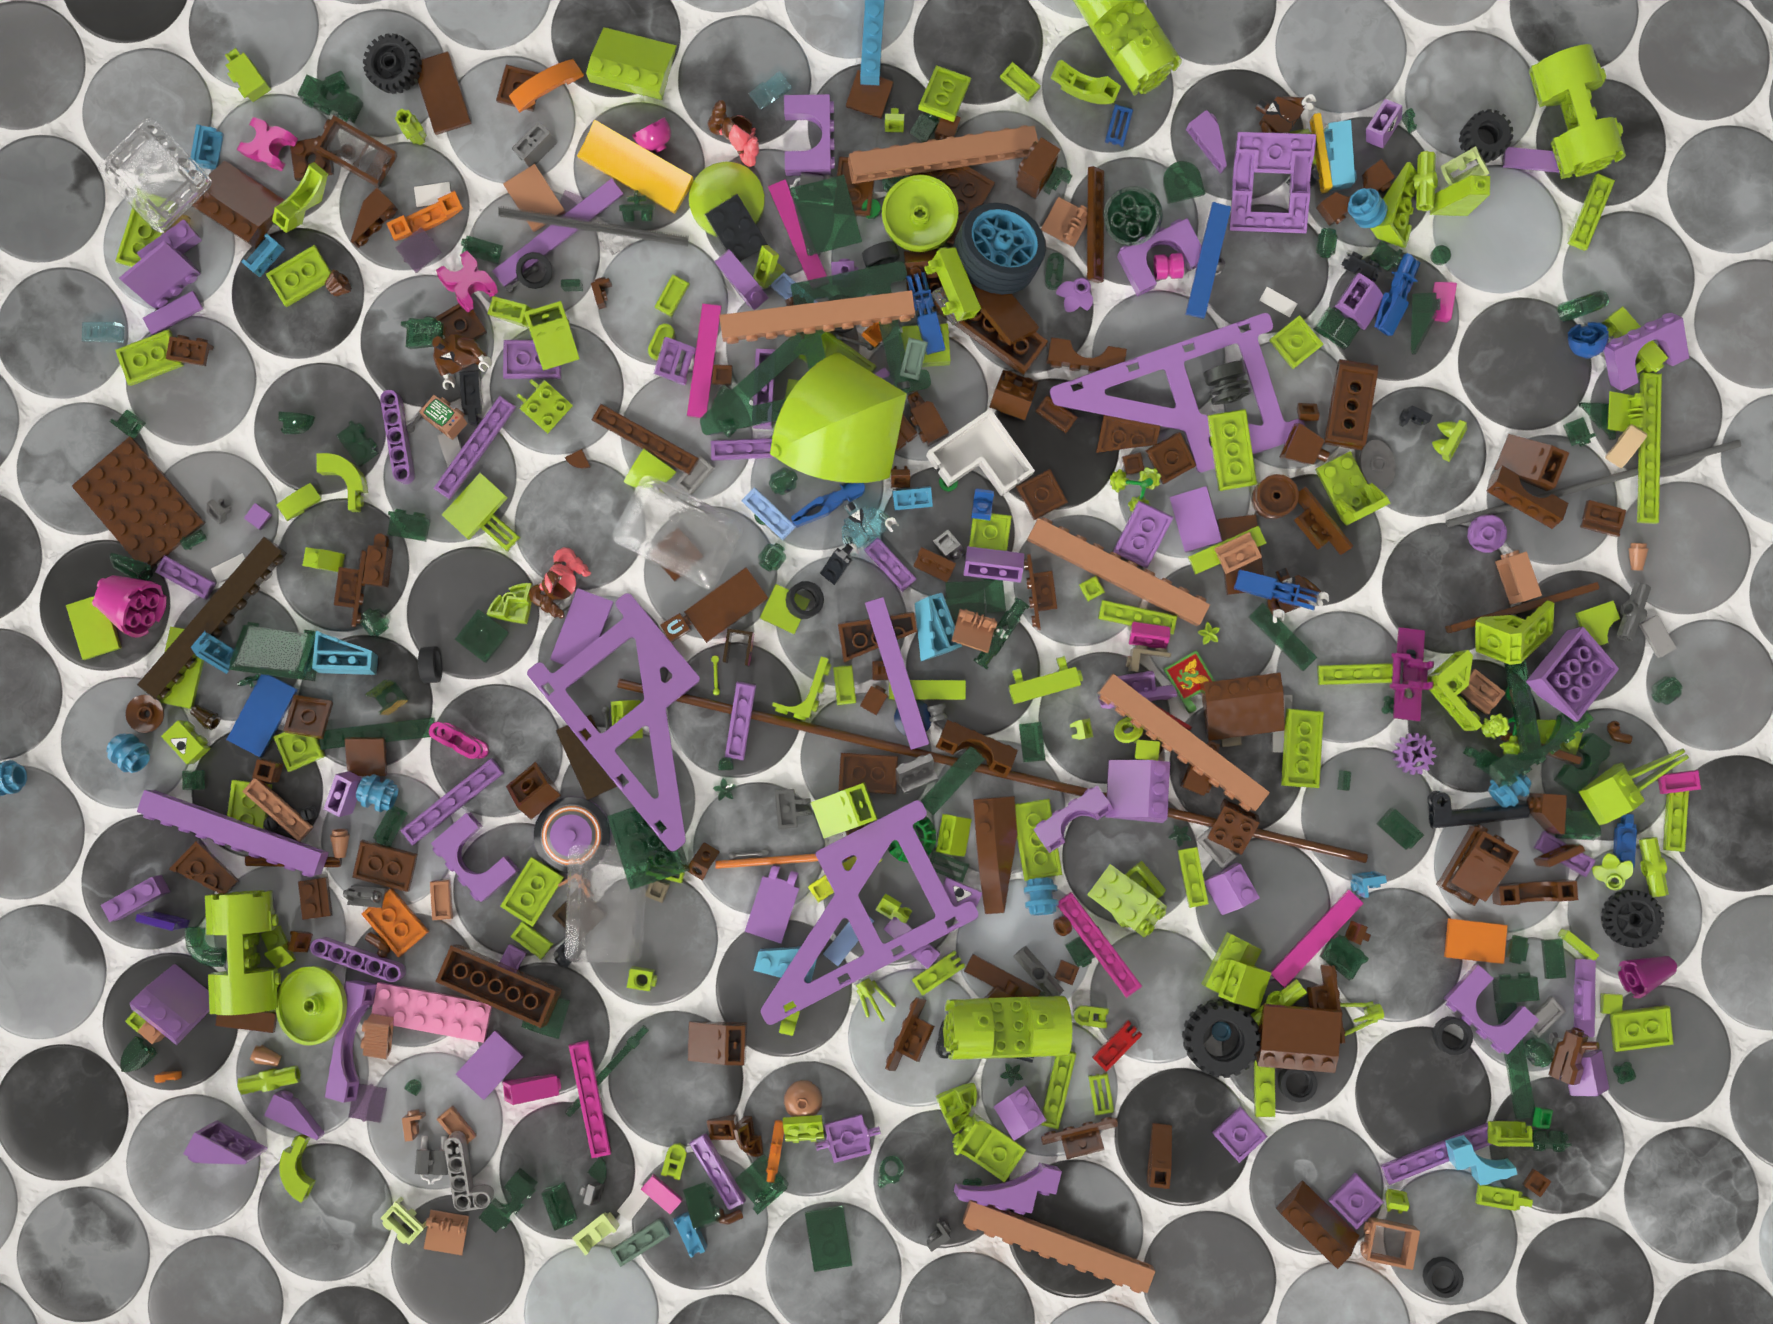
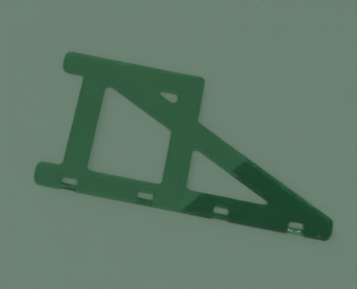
M898 261L793 283L791 285L794 305L814 303V300L820 298H828L829 301L864 297L867 294L880 295L892 293L890 285L904 281L907 271L905 264ZM893 320L890 324L878 322L890 372L888 377L882 379L897 388V383L908 381L910 387L900 389L905 393L928 389L931 385V378L929 372L925 369L921 370L919 381L900 376L905 350L898 320ZM823 329L815 330L816 332L813 334L799 332L795 336L788 338L700 418L703 434L710 436L777 421L786 399L754 406L750 405L749 401L799 355H805L809 370L826 358L821 338L825 333ZM734 419L736 425L723 427V421Z

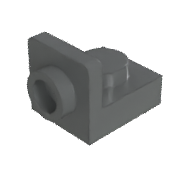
M940 1218L936 1219V1225L940 1231H934L928 1236L927 1247L931 1252L951 1239L949 1225L946 1221L942 1222Z

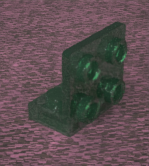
M764 1154L735 1178L738 1186L754 1203L753 1210L757 1215L786 1191L789 1185L779 1171L775 1175L774 1182H767L768 1173L766 1170L769 1159Z

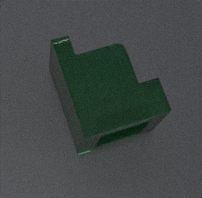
M126 410L118 421L112 418L109 421L123 433L133 438L137 436L146 424L130 410Z

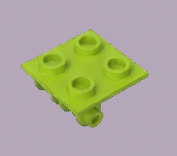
M1609 392V430L1624 432L1630 424L1640 430L1644 428L1642 418L1644 414H1639V412L1644 411V408H1640L1644 407L1645 400L1642 393L1628 395Z

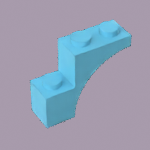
M1464 1135L1445 1140L1449 1161L1457 1170H1464L1470 1167L1472 1176L1479 1185H1487L1494 1181L1508 1179L1511 1176L1517 1175L1516 1167L1508 1158L1490 1160L1475 1154L1472 1144Z

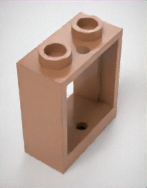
M1519 550L1501 555V560L1495 561L1510 605L1542 596L1527 551L1520 553Z
M1369 1217L1368 1222H1365L1364 1225L1365 1239L1360 1245L1361 1255L1367 1261L1413 1270L1420 1230L1412 1225ZM1376 1225L1405 1231L1401 1258L1371 1252Z

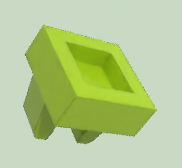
M891 108V114H885V132H904V114H898L899 108Z
M1090 718L1077 720L1070 724V728L1076 727L1077 734L1071 735L1073 739L1081 740L1093 737Z
M1387 1188L1385 1193L1387 1211L1390 1212L1391 1209H1395L1398 1214H1401L1403 1211L1407 1212L1410 1206L1407 1192Z

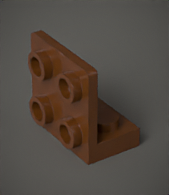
M1223 799L1220 805L1221 812L1207 838L1242 855L1260 824L1259 815L1251 811L1248 812L1241 806Z

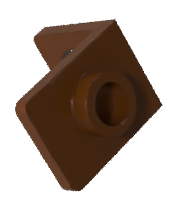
M704 842L692 858L687 872L700 880H704L720 851ZM693 867L699 868L702 873L696 872Z

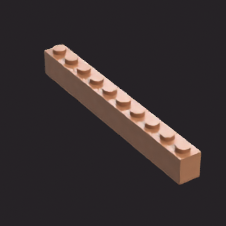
M1023 125L1015 129L1004 128L1000 131H985L982 134L975 135L966 134L956 138L950 136L943 140L931 139L923 143L912 142L908 145H893L883 149L873 148L870 151L863 152L858 150L849 154L848 166L852 184L1028 157L1032 144L1035 141L1038 143L1035 126Z
M911 290L719 315L723 342L735 344L739 340L744 339L752 342L757 341L760 337L774 339L777 338V335L783 334L786 337H791L799 332L813 334L816 332L815 330L822 329L824 332H830L838 327L852 329L854 325L869 327L877 322H881V324H890L893 320L907 322L914 318L915 309Z
M1047 518L1037 519L1026 541L1195 626L1201 624L1210 604L1206 603L1207 599L1196 595V597L1190 595V591L1181 586L1177 588L1172 585L1170 580L1166 578L1159 579L1155 577L1154 572L1147 569L1143 571L1137 568L1138 565L1129 560L1125 562L1120 559V555L1114 552L1109 554L1103 551L1104 547L1096 543L1093 545L1087 543V539L1083 536L1076 535L1075 537L1069 534L1070 530L1062 526L1058 528L1052 525L1053 522Z
M1112 674L1098 691L1099 699L1107 705L1111 703L1116 707L1115 711L1123 717L1127 715L1131 718L1130 722L1139 729L1140 727L1144 728L1147 731V736L1153 740H1160L1162 742L1161 746L1169 752L1173 750L1178 754L1177 758L1183 763L1187 764L1189 762L1194 766L1192 770L1200 776L1206 775L1209 778L1208 782L1216 788L1218 786L1225 790L1223 793L1230 799L1236 798L1239 800V805L1246 811H1256L1270 793L1116 675Z
M970 1200L963 1216V1224H966L965 1227L970 1230L976 1231L979 1229L984 1231V1234L989 1237H1000L1003 1242L1010 1245L1016 1243L1021 1245L1020 1248L1029 1252L1031 1250L1037 1251L1040 1256L1047 1259L1053 1257L1062 1265H1074L1075 1269L1081 1272H1092L1095 1277L1103 1280L1108 1278L1112 1280V1283L1121 1287L1124 1284L1136 1293H1148L1155 1274L1153 1265L1008 1210H1000L992 1204L982 1206L977 1204V1201Z

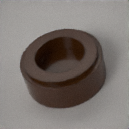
M1060 916L1054 920L1053 927L1057 934L1066 936L1072 932V925L1068 918Z

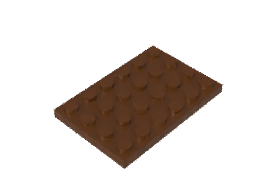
M130 436L72 485V488L144 572H149L163 559L164 555H169L206 523L141 446Z

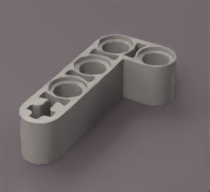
M454 1131L449 1135L444 1144L453 1205L459 1211L486 1208L494 1196V1190L491 1186L485 1184L473 1185L466 1137L463 1132ZM454 1159H460L462 1164H457ZM457 1178H463L465 1183H460ZM479 1194H485L488 1199H482ZM460 1197H466L468 1202L462 1201Z

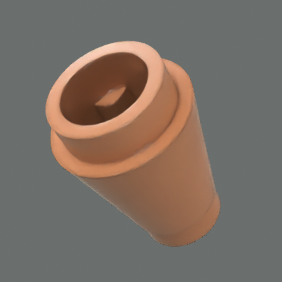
M1630 543L1628 550L1631 570H1643L1649 550L1647 543Z
M347 829L332 830L330 838L335 858L346 857L350 837Z
M256 1045L250 1060L254 1061V1064L278 1067L282 1055L263 1045Z

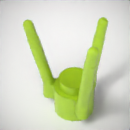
M867 978L856 985L858 988L856 991L860 997L866 1017L869 1018L870 1016L865 1002V998L868 997L877 1015L883 1022L885 1019L872 996L875 993L874 988L892 1007L895 1008L896 1004L877 985L875 980L871 981L870 978Z
M1373 1001L1367 1003H1340L1341 1007H1367V1009H1364L1365 1015L1353 1021L1355 1023L1363 1020L1368 1021L1347 1030L1345 1036L1370 1024L1377 1023L1380 1019H1384V1011L1379 1003L1375 1005Z

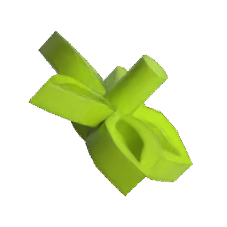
M1206 622L1205 630L1197 632L1199 635L1204 636L1203 645L1209 643L1210 640L1218 642V637L1214 634H1217L1220 628H1212L1210 623Z

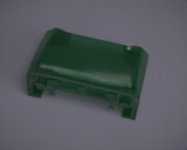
M247 622V625L242 626L230 660L229 670L315 681L317 671L312 669L316 631L304 630V633L262 628L259 627L260 623Z

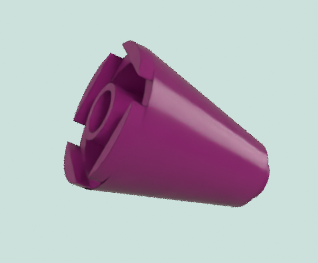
M1669 956L1624 960L1619 963L1621 971L1618 972V976L1627 993L1632 992L1634 994L1632 997L1639 999L1676 974L1677 963Z

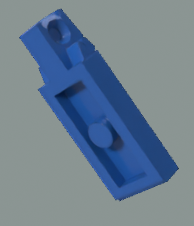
M1625 814L1621 816V823H1617V828L1615 827L1613 854L1619 858L1620 862L1631 860L1633 868H1635L1637 827L1634 824V814Z

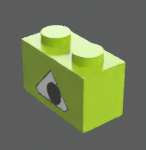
M178 720L161 735L186 764H195L211 749L207 745V739L202 735H198L195 732V726L189 721Z

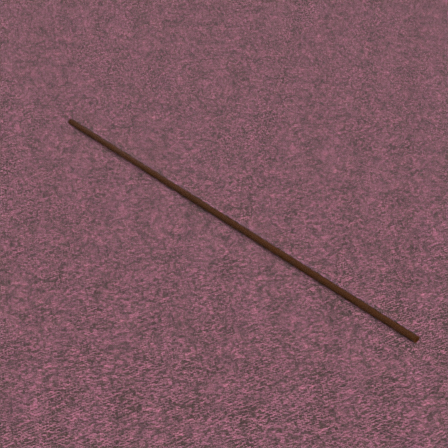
M619 678L617 688L643 693L642 683ZM683 694L676 700L677 702L732 714L733 705L689 694ZM752 710L751 719L915 758L931 754L936 763L1076 796H1083L1084 792L1089 789L1010 770L1007 777L990 771L987 764L918 748L911 750L910 746ZM1168 807L1167 817L1208 827H1213L1216 818ZM1259 828L1256 829L1252 836L1366 863L1368 859V854Z

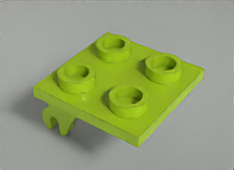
M531 379L529 383L536 390L527 400L519 393L516 395L523 402L519 409L548 434L573 405L545 380L538 385Z

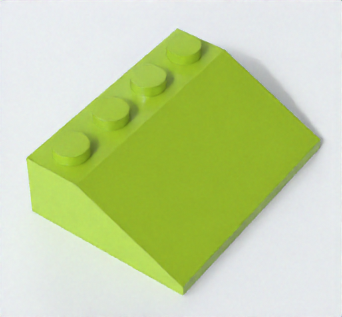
M603 27L591 54L586 75L591 83L663 100L677 46Z

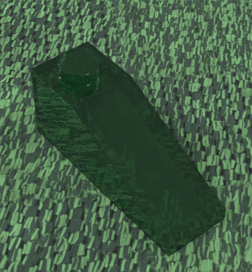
M1437 293L1412 294V354L1418 352L1437 317V310H1441V298L1437 299Z

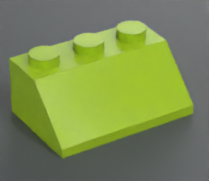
M1227 932L1201 984L1220 993L1231 959L1254 967L1262 950Z

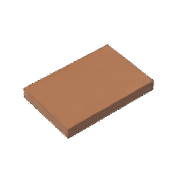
M535 164L503 183L519 210L521 209L522 211L523 209V212L524 210L526 212L530 210L533 213L534 211L538 214L542 212V215L544 213L548 215L549 213V215L552 214L553 216L554 214L557 217L566 213ZM527 221L533 232L546 225L545 223L540 224Z

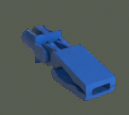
M1408 253L1403 255L1397 272H1392L1395 275L1391 285L1392 288L1389 293H1384L1374 327L1387 336L1394 334L1408 307L1407 295L1411 290L1413 282H1418L1415 276L1421 263Z
M925 272L921 273L925 290L922 289L919 275L914 274L917 292L914 290L911 276H906L910 291L912 290L914 309L919 314L917 316V323L922 341L928 342L926 355L944 351L945 345L937 313L932 311L934 304Z
M864 483L840 484L841 490L819 496L791 516L793 524L798 528L828 516L832 511L841 506L844 501L847 500L850 503L861 497L865 492ZM824 506L820 512L811 516H805L813 508Z
M1239 570L1236 584L1234 585L1235 590L1272 600V597L1277 598L1282 603L1315 610V606L1299 602L1297 599L1309 603H1317V599L1300 594L1299 592L1319 596L1320 593L1300 587V585L1287 582L1282 584L1277 582L1275 578L1244 570Z

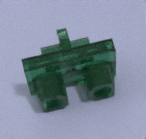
M634 190V196H627V202H634V204L619 205V211H622L624 222L635 221L634 211H641L642 221H652L653 210H656L655 204H640V201H647L646 195L640 196L639 190Z

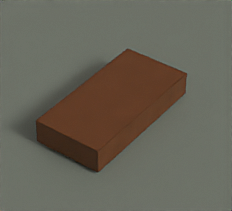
M1049 396L1044 398L1035 411L1064 433L1068 432L1078 418L1066 408L1055 405Z

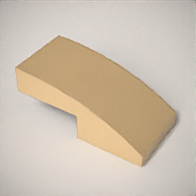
M1630 424L1618 438V442L1605 455V459L1622 469L1643 443L1647 433Z

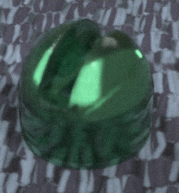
M724 757L719 761L718 771L734 770L733 762L730 758Z
M413 1079L407 1082L404 1089L417 1096L422 1086L419 1080Z

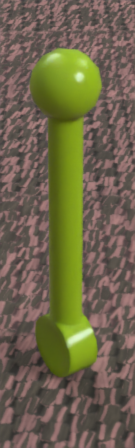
M712 656L711 661L714 665L713 694L717 696L720 694L717 670L719 658L718 656Z

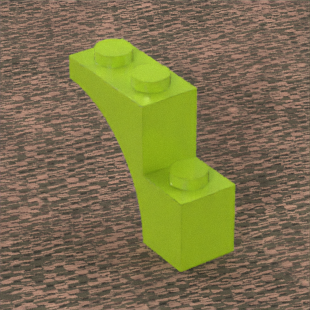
M315 162L309 164L302 181L295 191L285 201L275 207L272 221L286 233L303 224L305 211L322 202L328 173Z

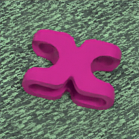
M253 117L249 125L256 130L255 138L249 143L240 142L236 150L256 162L263 161L269 167L283 171L286 163L279 159V152L286 145L295 146L298 138L278 126L271 127L265 121Z
M468 251L460 254L463 265L461 270L454 272L448 270L445 266H441L436 269V272L446 289L455 292L458 303L469 312L474 309L473 299L471 298L474 292L484 291L492 297L498 293V290L488 273L479 271L476 259Z
M435 722L429 728L431 738L453 748V750L467 758L482 759L488 755L489 746L484 741L466 733L451 723Z

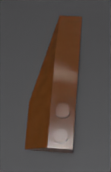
M1015 796L973 799L985 914L1005 913L1018 836Z

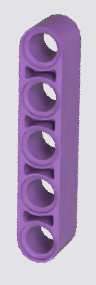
M386 390L381 394L380 401L392 474L397 481L403 484H410L415 478L408 431L406 430L403 400L396 392ZM391 396H395V401L392 404H388V399ZM398 415V420L392 423V416ZM401 433L400 440L394 441L395 435ZM400 452H404L403 459L398 460L397 455ZM407 470V476L401 479V472Z
M329 937L316 939L310 946L311 952L315 956L389 982H395L406 974L405 966L400 962L386 957L382 958L377 954ZM320 942L325 944L324 951L319 949ZM338 948L343 950L342 958L337 955ZM356 954L362 958L361 964L355 961ZM374 961L380 964L379 971L374 969ZM392 967H395L398 970L397 977L392 975Z

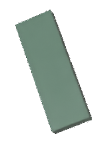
M660 1217L611 1248L610 1251L619 1266L622 1267L670 1236L671 1233Z

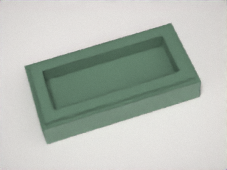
M913 338L908 339L900 376L919 381L928 342Z

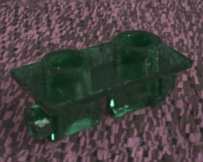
M466 236V239L463 238L461 241V246H463L462 253L468 251L475 258L498 264L503 245L471 236Z
M394 805L392 809L386 812L373 839L381 845L385 844L390 847L408 812Z
M1532 1130L1533 1147H1526L1533 1148L1534 1151H1545L1548 1148L1553 1149L1554 1152H1564L1566 1148L1572 1146V1143H1566L1569 1137L1563 1131H1549V1138H1547L1546 1131Z

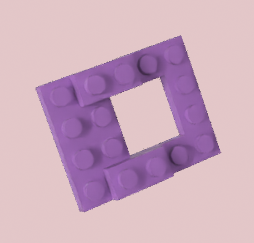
M1237 132L1232 179L1230 231L1307 232L1310 176L1315 152L1316 134ZM1254 172L1291 174L1288 213L1251 211Z

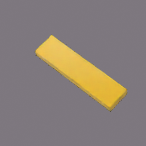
M1315 113L1309 123L1311 133L1316 134L1314 154L1320 178V192L1322 194L1328 193L1333 186L1321 113Z

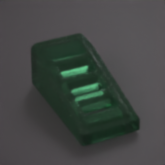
M115 553L109 555L112 566L130 578L147 581L153 576L151 566L148 563Z

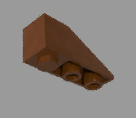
M378 188L362 203L350 241L357 248L364 246L368 242L369 237L373 233H377L382 228V224L387 219L393 218L398 210Z
M1152 1123L1147 1183L1150 1187L1170 1189L1172 1125Z

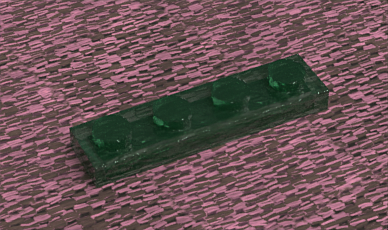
M1264 603L1260 604L1248 616L1301 671H1304L1317 658L1278 617L1277 623L1273 622V615Z
M970 745L920 800L924 807L934 815L985 760V757Z

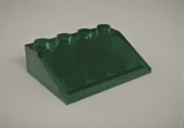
M635 807L607 816L630 890L690 871L683 847L681 846L676 851H670ZM661 820L655 823L662 833L667 829Z

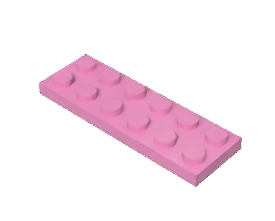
M378 982L371 1014L393 1017V1026L484 1043L492 1006L478 1000Z

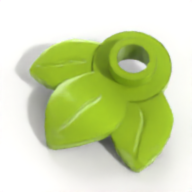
M1607 853L1603 858L1602 866H1593L1592 872L1594 877L1599 881L1605 882L1609 889L1620 890L1624 887L1625 880L1633 874V863L1631 860L1620 862L1617 856ZM1617 878L1619 881L1613 882L1611 879Z

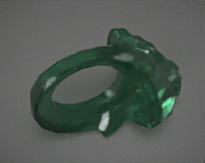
M888 1156L882 1160L879 1166L880 1176L877 1181L879 1188H884L890 1183L895 1184L900 1181L899 1179L904 1172V1166L898 1157ZM888 1161H893L898 1166V1172L895 1176H889L885 1171V1165Z

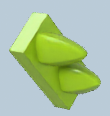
M1459 420L1458 423L1442 422L1437 424L1440 431L1449 437V440L1438 439L1432 442L1434 449L1442 455L1443 460L1451 461L1467 431V422Z

